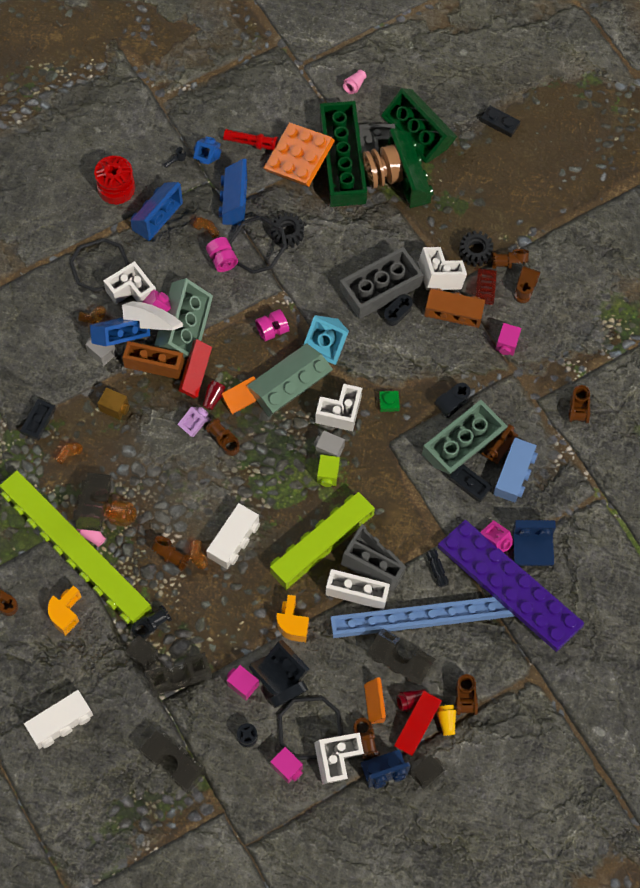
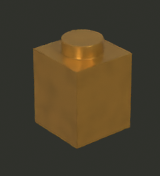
M109 388L105 389L97 403L100 412L119 420L123 415L127 414L130 407L127 396Z

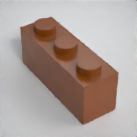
M430 288L425 317L479 328L485 300L476 296L469 297L461 293H450L442 289Z
M127 341L122 357L125 368L179 380L184 366V356L181 352Z

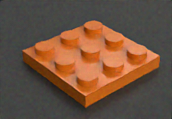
M289 122L264 169L267 172L309 187L335 140L330 136Z

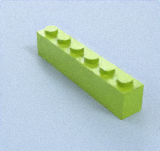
M359 492L355 495H350L344 501V505L340 508H334L326 520H320L312 532H306L301 537L299 543L296 545L292 544L285 551L286 554L281 558H275L271 562V575L286 590L360 528L361 524H364L374 516L375 508Z

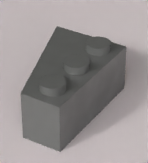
M361 524L343 554L341 565L365 578L390 584L389 590L394 592L403 578L406 566L389 549L384 548L379 543L380 540L376 536L373 537L366 530V526Z

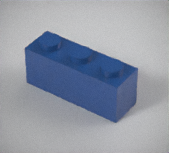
M118 318L90 325L92 344L101 346L115 345L150 336V329L140 328V321Z

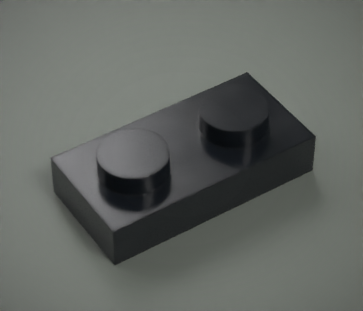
M490 105L481 117L480 122L512 137L521 121Z
M37 399L20 430L21 434L39 441L56 410L55 405Z
M464 464L458 467L449 478L451 482L479 503L493 487Z

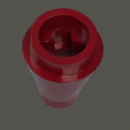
M216 381L208 384L202 406L212 411L222 398L221 394L225 392L226 387Z
M426 690L400 692V695L396 696L399 709L408 712L415 708L423 691Z

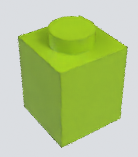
M320 455L317 474L318 484L324 487L336 486L340 457Z

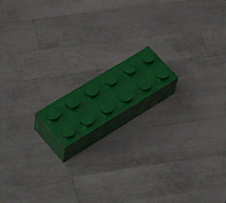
M356 102L320 103L321 132L335 140L325 157L330 207L366 204L367 187Z

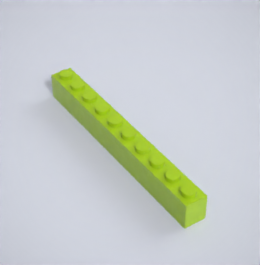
M18 471L0 484L2 491L0 495L7 503L11 501L15 505L13 507L20 516L24 514L28 518L26 520L33 529L37 528L40 531L39 535L45 542L50 541L54 545L52 548L59 556L63 554L67 558L66 562L72 569L77 568L81 572L79 576L86 583L91 582L94 586L92 589L100 597L103 595L107 599L106 603L112 610L117 609L121 613L119 616L126 624L131 623L133 625L152 611L151 605Z

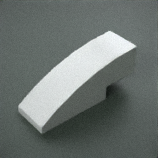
M135 301L122 305L123 320L140 321V328L175 330L183 327V323L154 305Z

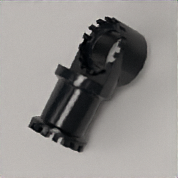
M163 605L159 606L157 611L150 615L146 614L133 624L132 634L134 638L139 641L146 640L152 632L157 630L159 625L166 621H171V616ZM138 626H145L147 628V632L144 635H138L135 630Z

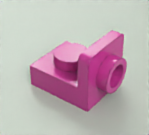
M494 520L480 532L503 553L513 545L510 531Z

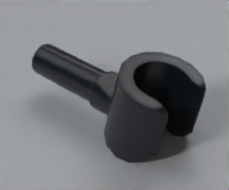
M178 147L175 156L163 164L164 167L167 168L176 161H184L187 152L181 154L183 148Z

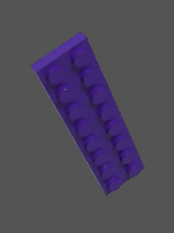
M464 520L438 544V548L555 652L562 648L584 626V622L499 548L497 549L467 520Z

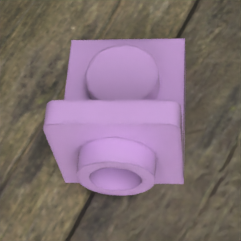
M191 407L177 425L191 437H194L205 422L209 423L211 419L207 416L209 413L202 407Z

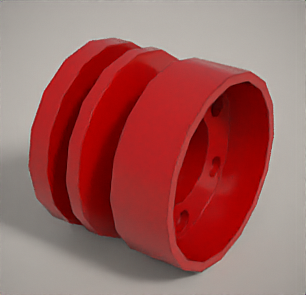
M113 155L105 157L95 166L94 175L98 193L102 200L115 205L130 200L135 192V182L132 166L128 160L121 156Z

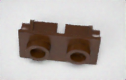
M508 424L503 432L489 442L481 455L498 464L512 445L514 438L518 437V434L513 431L515 428Z

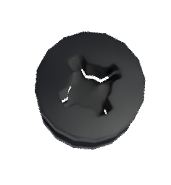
M245 723L238 728V743L247 748L256 744L258 734L254 725Z

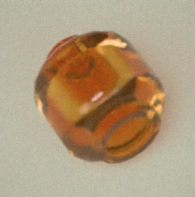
M114 500L106 508V517L112 525L127 527L136 519V508L129 501Z

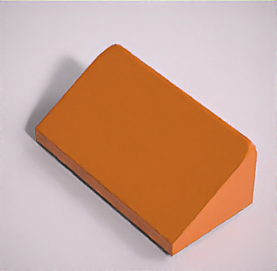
M254 376L221 394L222 401L231 414L257 401L247 388V385L256 380Z
M378 677L364 685L368 719L371 721V724L384 723L386 719L381 678Z

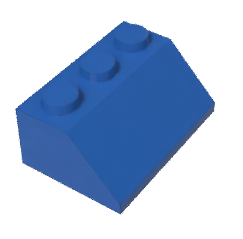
M242 159L226 167L225 175H221V186H224V191H220V202H223V206H219V217H222L223 225H240L245 220L247 159Z
M166 182L161 187H158L154 191L153 196L144 202L140 211L133 214L131 218L132 230L150 241L183 204L181 184L178 182Z

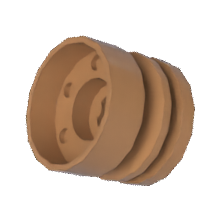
M391 144L381 147L380 156L376 149H372L371 154L369 151L362 153L365 177L370 188L375 189L378 187V184L383 187L385 185V178L389 184L402 182L403 169L395 145Z

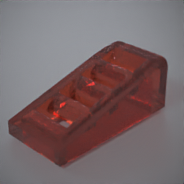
M478 269L476 297L485 300V304L493 305L497 271ZM482 275H490L492 278L482 277ZM481 280L492 281V283L481 282ZM481 286L491 287V289H490V288H481ZM480 291L491 292V294L480 293Z

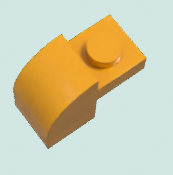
M75 586L66 589L62 593L60 600L53 595L48 604V614L53 625L65 636L79 622L78 616L70 610L82 597L80 591Z
M288 595L287 601H283L282 612L277 613L278 630L289 640L306 643L309 617L294 615L296 596Z

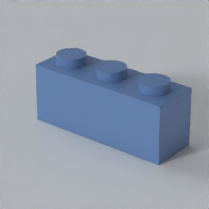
M514 438L493 495L514 503L517 497H522L525 489L522 486L523 481H528L532 471L528 469L530 463H535L538 453H535L537 445Z

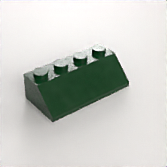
M401 88L381 115L388 124H395V129L409 133L411 140L414 139L416 143L417 155H420L425 163H429L445 152L457 138L455 133L412 89Z
M394 128L390 129L388 145H395L399 153L403 169V180L400 183L409 207L414 208L431 203V197L434 195L431 185H428L427 172L422 169L421 156L416 153L414 139L411 140L409 133Z

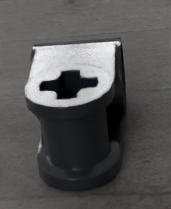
M466 383L456 384L449 391L438 397L434 405L446 418L451 417L468 402L471 392L469 385Z

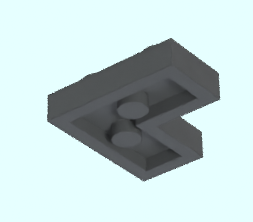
M395 124L359 125L362 153L369 151L371 154V150L376 149L379 154L378 143H388L390 129H395Z

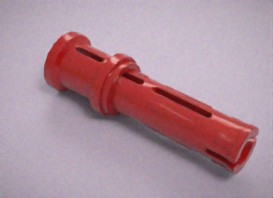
M225 129L223 136L225 141L256 146L259 150L263 148L272 150V152L279 141V138L276 136L274 138L264 136V134H258L257 136Z

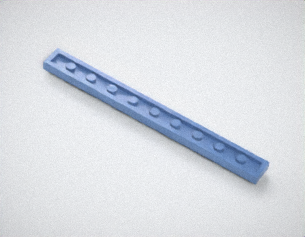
M490 597L331 616L333 638L515 617V615L497 599Z

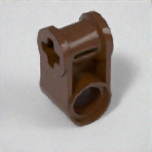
M525 266L522 267L514 294L517 302L527 303L531 299L534 287H536L540 276V271Z
M578 385L573 390L570 398L569 422L574 420L584 421L585 424L589 423L590 390L584 385ZM580 394L584 396V399H579L576 395Z
M469 674L460 676L456 683V715L461 713L478 714L476 681ZM467 681L470 683L471 688L465 690L461 687L460 683Z

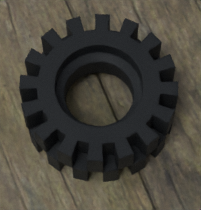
M284 213L283 217L280 214L278 219L274 218V223L279 226L292 227L295 230L293 234L285 235L286 249H288V245H291V248H294L295 244L298 246L304 237L302 219H299L297 215L293 217V213H290V216ZM271 225L272 240H274L276 245L279 243V247L282 248L281 231Z
M473 231L472 235L468 232L467 236H463L460 242L459 253L460 258L463 257L464 263L468 261L467 265L470 266L471 263H474L473 267H476L479 263L480 267L483 266V262L486 264L491 259L493 242L491 243L492 239L490 237L487 239L488 235L486 233L483 236L481 231H479V234ZM471 245H479L483 248V251L481 253H474L470 251L469 247Z

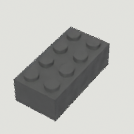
M402 247L340 280V292L357 317L361 319L396 300L400 295L407 294L422 286L423 273L406 249Z

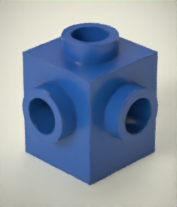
M208 136L198 140L194 146L195 153L193 158L201 163L211 164L219 159L221 155V149H219L221 143L216 142L215 138Z

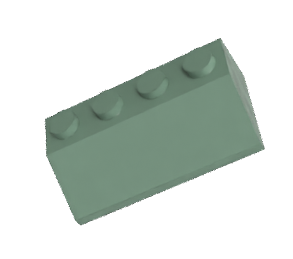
M185 278L172 282L168 294L171 306L168 313L183 323V327L175 330H158L154 347L183 353L184 360H188L193 341L196 339L202 340L213 295Z
M306 343L247 385V388L270 417L327 376L333 369L320 352Z
M480 400L423 446L422 455L434 468L451 474L503 432L507 425Z

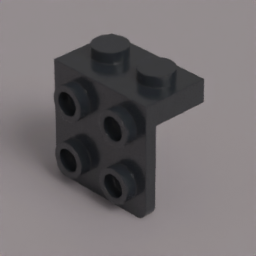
M283 640L278 641L267 656L249 665L253 675L275 696L299 683L310 670Z

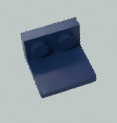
M515 520L513 526L514 562L518 566L554 565L553 534L556 529L555 520Z
M400 749L360 763L368 788L374 786V789L385 786L386 782L394 780V782L404 780L406 778L405 775H408L410 764L409 762H404Z

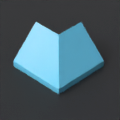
M315 315L304 345L306 343L320 352L327 362L336 365L349 330L338 318Z

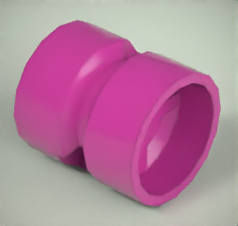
M216 238L206 246V250L210 258L213 259L212 262L218 272H226L237 265L238 259L227 238Z
M280 309L270 313L269 317L263 316L255 320L257 330L264 342L275 338V334L280 336L289 332V325Z

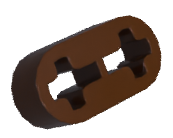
M0 590V613L6 616L14 615L18 610L16 599ZM2 602H5L7 604H10V602H12L11 604L13 608H7V610H5L6 608L4 604H2Z

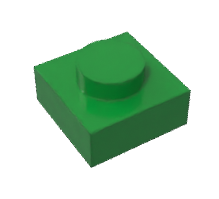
M379 391L380 412L400 410L399 391Z

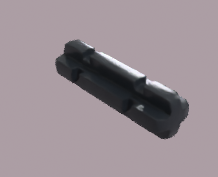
M429 550L426 556L428 561H430L434 577L437 578L438 587H445L449 581L447 576H445L442 563L438 559L437 550Z

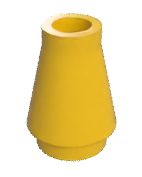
M454 705L439 706L436 714L443 736L455 735L456 710H454Z

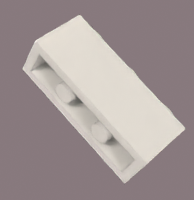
M238 503L206 550L207 558L228 569L230 564L234 565L239 557L238 553L241 548L245 549L248 545L251 533H255L260 526L259 515Z
M331 569L326 586V595L384 610L390 584Z
M77 690L30 719L24 725L38 748H47L59 736L64 737L71 733L72 728L78 724L83 725L87 723L93 714L81 693Z

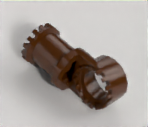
M515 249L507 254H496V252H493L492 268L508 267V269H511L512 263H527L529 251Z
M218 418L213 419L208 424L206 431L208 433L211 432L216 438V442L223 448L225 454L229 456L236 455L240 451L238 439L229 429H225L220 424L221 421ZM229 442H234L237 446L233 450H228L226 445Z
M156 536L151 547L154 550L153 552L156 551V554L165 557L164 562H170L177 566L180 571H183L186 567L185 563L188 564L190 555H184L177 551L176 547L171 545L170 539L164 536Z
M366 718L357 719L353 726V732L360 733L364 752L361 756L362 760L379 756L380 752L376 749L374 742L375 734L371 721ZM358 723H366L368 731L366 733L358 732Z

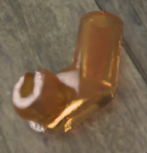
M198 217L193 222V226L196 229L201 230L202 227L207 229L212 238L219 235V231L212 221Z
M98 306L90 313L80 312L78 320L96 324L104 318L106 309L103 306Z
M79 443L65 444L55 457V460L63 464L68 456L79 455L83 451L82 445Z
M193 540L189 554L190 560L199 569H205L208 566L205 555L200 551L202 542Z

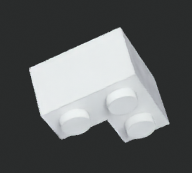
M423 247L418 264L423 273L426 290H430V288L442 290L462 289L467 276L463 260L445 261L441 247Z
M135 261L103 280L105 290L115 304L131 295L137 302H143L153 289L156 290L155 286Z
M343 384L339 401L320 397L315 423L353 431L362 397V388Z
M360 733L314 742L322 784L348 779L344 758L364 754Z

